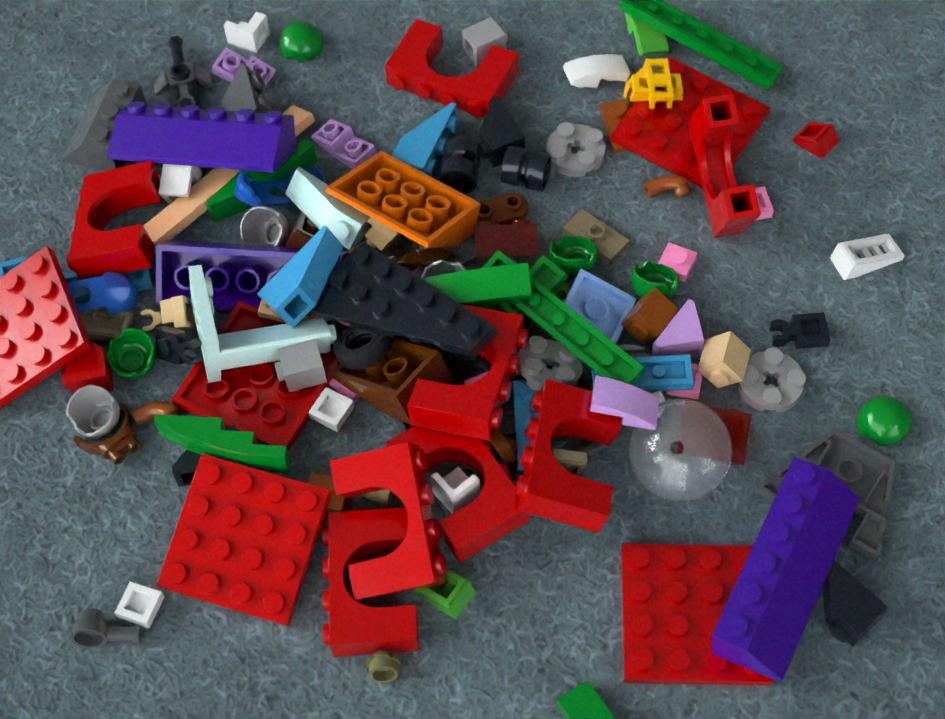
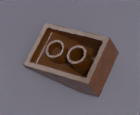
M393 337L389 351L377 363L360 370H349L340 364L331 373L333 379L389 417L410 424L407 405L417 378L450 384L454 380L439 351ZM372 339L364 340L356 349L367 345Z

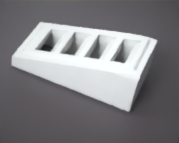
M888 233L840 242L834 249L830 259L843 280H847L903 260L905 255ZM881 245L885 250L886 254H883V252L880 250L878 246Z

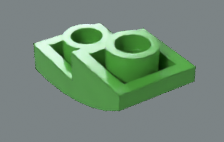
M625 13L629 35L635 36L639 57L664 55L669 51L664 33Z

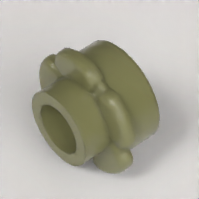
M377 651L372 655V658H368L365 662V668L369 669V678L374 682L389 683L398 677L401 661L390 651Z

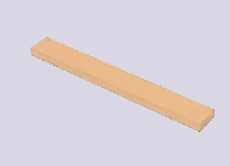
M292 105L282 113V115L294 116L296 137L315 122L311 112ZM214 168L191 187L188 197H178L148 221L143 227L155 245L153 254L156 253V244L173 239L207 211L206 202L240 170Z

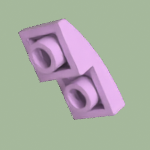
M225 47L211 67L212 74L232 83L239 67L246 64L253 72L257 71L262 76L265 87L277 70L253 55L247 60Z
M330 119L311 136L313 141L323 150L351 169L356 168L378 153L375 145L355 137L351 127L333 119Z
M595 376L590 407L591 412L622 417V425L656 430L659 408L658 397L633 385L606 377Z

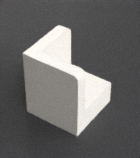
M259 12L254 14L249 23L240 22L235 24L226 21L224 24L228 43L256 53L270 35L267 16Z
M163 164L158 194L167 203H172L176 200V196L188 197L190 195L191 183H197L202 179V171L198 166Z
M459 467L444 478L437 472L430 476L433 494L451 513L468 505L481 493L480 479L475 474L468 477Z

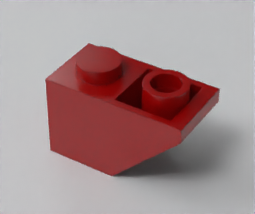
M91 341L92 347L67 363L65 369L61 370L63 386L65 389L70 388L72 394L88 385L100 386L109 392L114 391L112 371L107 362V355L102 347Z

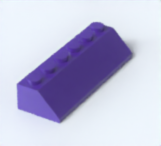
M135 101L127 104V107L116 115L107 156L108 159L138 162L152 160L153 163L274 173L297 150L294 116L282 115L280 111L254 113L252 109L227 111L224 107L199 109L197 105L172 107L169 103H161L154 106L145 105V102Z
M181 240L160 242L156 244V306L160 307L161 300L170 299L175 296L184 295L191 298L188 267L202 265L204 277L211 278L213 296L211 297L214 310L233 311L239 301L259 309L261 298L257 293L302 248L291 249L281 246ZM348 250L341 251L333 270L349 255Z
M796 457L793 458L712 634L713 655L781 683L784 680L860 501V498L829 469Z

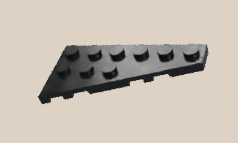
M364 241L330 273L316 306L306 315L309 317L311 314L321 316L325 321L333 323L336 320L349 323L353 328L393 338L396 335L406 337L410 342L417 344L426 342L438 345L441 350L476 358L498 334L493 325Z

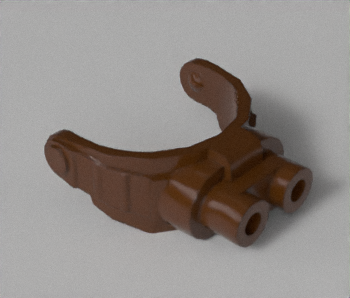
M119 403L120 412L125 415V419L121 429L113 437L105 441L89 443L76 435L73 439L74 443L80 449L85 450V452L102 455L105 459H111L116 465L125 460V454L129 451L134 453L139 450L141 443L136 439L137 433L132 428V417L123 403Z

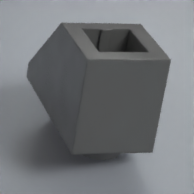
M246 64L240 66L222 100V106L227 111L252 109L254 113L269 112L271 104L263 91L265 82L262 76L257 71L253 72Z

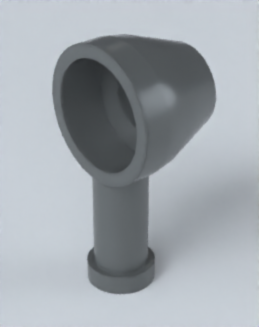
M85 609L72 628L71 641L83 648L102 647L107 641H133V643H140L141 626H107L102 611L98 609Z

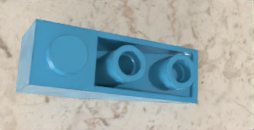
M450 103L402 136L392 156L434 177L438 169V159L440 155H443L445 143L449 140L451 133L455 134L459 128L460 117L457 116L456 103Z
M324 225L257 295L276 315L294 328L316 306L344 246L330 229Z

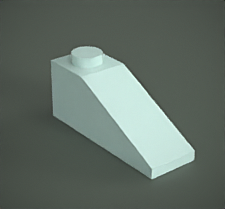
M296 168L285 194L319 230L324 225L327 226L348 250L362 241L370 227L367 221L371 217L326 193V187L329 185L302 168Z

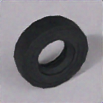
M350 325L334 341L333 351L343 367L349 370H360L377 363L387 354L391 347L392 337L353 328ZM372 339L367 345L354 349L364 340Z

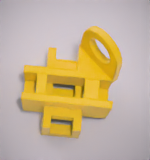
M668 58L646 59L644 66L637 73L632 74L631 78L626 82L623 97L630 100V102L649 101L650 109H654L655 102H666L667 108H672L673 100H683L680 73H670ZM652 66H660L661 70H652ZM655 87H665V90L655 91Z

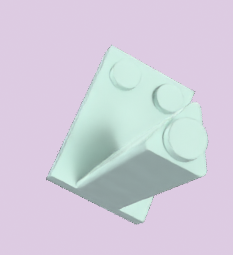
M202 265L188 267L191 305L198 337L202 341L200 347L208 383L221 381V370L279 361L278 348L316 339L321 354L330 352L331 344H334V341L337 340L334 325H327L323 318L300 321L294 328L286 323L217 335L213 318L214 306L211 297L213 296L211 278L204 277Z

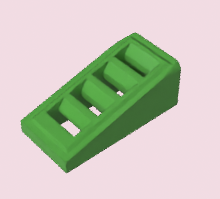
M448 568L447 573L444 574L445 581L448 583L440 594L436 592L442 584L412 590L413 593L454 619H457L475 594V590L468 579Z

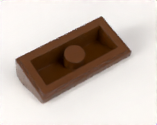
M301 210L292 224L286 248H303L319 231Z

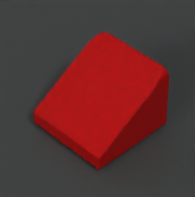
M809 122L792 139L794 143L821 159L838 143L833 125Z

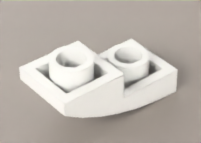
M616 54L582 57L566 62L563 66L570 84L579 88H597L601 79L607 81H627L631 73L623 56Z

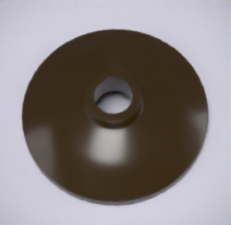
M414 242L413 250L403 253L393 261L402 267L429 265L438 260H451L455 258V252L440 247L426 248Z

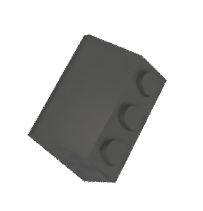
M112 79L92 95L62 157V162L103 170L119 168L122 160L108 159L107 156L116 115L131 102L142 101L147 105L141 85L139 83Z

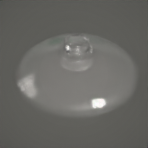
M672 399L659 403L656 430L634 427L629 443V457L635 475L649 491L665 499L688 501L708 494L720 484L730 466L732 444L727 427L713 410L697 401ZM675 442L683 444L684 450L681 454H673L671 448Z

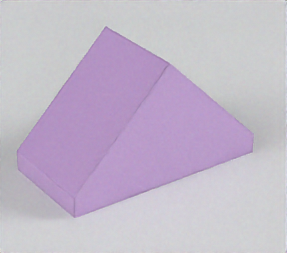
M688 299L653 343L652 356L690 355L691 358L701 356L704 337L694 301Z

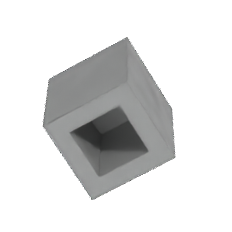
M489 17L462 30L463 50L478 67L492 45L506 49L507 33L503 26H498L494 19Z
M316 339L277 349L280 362H276L274 365L279 382L286 380L289 392L327 383Z

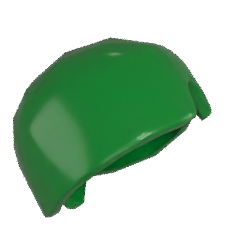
M296 21L289 24L281 34L279 45L283 58L287 60L289 57H292L298 63L314 59L322 51V33L317 27L307 22Z
M563 235L559 243L555 244L553 241L549 243L550 261H553L568 277H576L580 269L588 272L596 265L598 259L597 247L588 238Z
M647 260L640 268H638V264L634 263L631 286L639 298L657 288L669 299L678 291L679 276L673 268L664 264H652Z
M125 328L118 337L112 339L107 352V362L112 372L122 379H139L149 373L154 367L157 356L151 336L141 329Z
M882 395L870 399L858 410L855 423L858 433L862 437H870L876 442V445H894L909 435L912 417L908 408L898 399Z

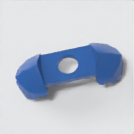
M311 166L310 168L302 167L303 170L326 183L325 175L316 166ZM296 170L289 172V179L254 182L250 174L240 172L236 180L234 196L243 203L253 207L295 204L285 192ZM278 188L283 191L285 197H275L270 193L269 189Z
M108 271L104 272L103 276L67 283L78 313L107 308L109 314L115 315L118 312L127 311L136 305L138 289L133 280L124 274ZM82 287H87L91 292L90 300L83 305L77 304L75 301L76 291Z

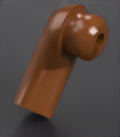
M664 175L644 183V190L648 197L670 189L674 190L676 197H681L689 194L691 189L688 186V179L684 176Z
M153 401L131 411L138 426L153 420L155 414L180 415L177 411L179 407L175 403Z

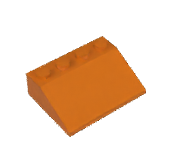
M382 150L326 187V193L426 248L458 246L475 233L481 205L478 201Z

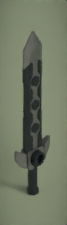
M179 36L170 37L168 43L171 48L174 65H169L166 68V72H161L154 84L155 95L159 96L169 90L172 107L197 105L199 109H202L197 82L200 85L211 86V76L197 64L193 66L192 63L185 62L182 39ZM198 167L202 171V178L213 170L210 167Z

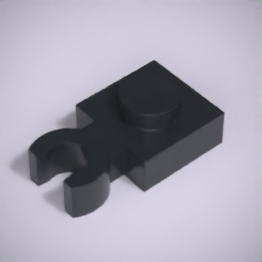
M824 312L792 315L790 323L781 319L770 322V332L779 331L783 334L773 336L772 346L781 347L789 341H795L796 349L826 347L830 343V335Z
M164 325L155 328L157 359L176 365L183 363L193 365L203 361V357L197 356L194 352L195 347L202 345L201 340L198 338L187 340L186 331Z

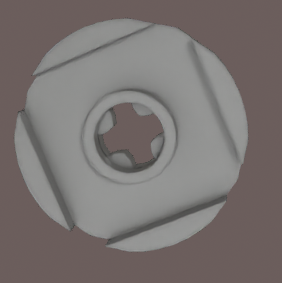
M564 122L558 125L557 130L547 140L546 153L552 154L551 164H553V168L558 173L565 176H585L586 172L599 169L605 159L606 146L603 140V133L596 128ZM580 147L583 151L573 154L570 148Z
M532 336L529 338L526 348L520 349L518 353L520 355V364L517 374L520 376L521 373L527 379L526 385L530 389L540 391L546 379L574 387L578 385L583 370L582 362L557 341L548 340L541 336ZM546 365L552 366L553 369L546 368Z
M768 348L764 352H758L749 357L744 380L739 382L738 385L739 393L745 402L756 410L764 411L766 409L770 411L776 410L775 413L784 412L799 402L805 385L806 375L793 358L783 354L778 348ZM770 376L778 379L777 384L779 386L776 387L773 384L765 385L766 377Z

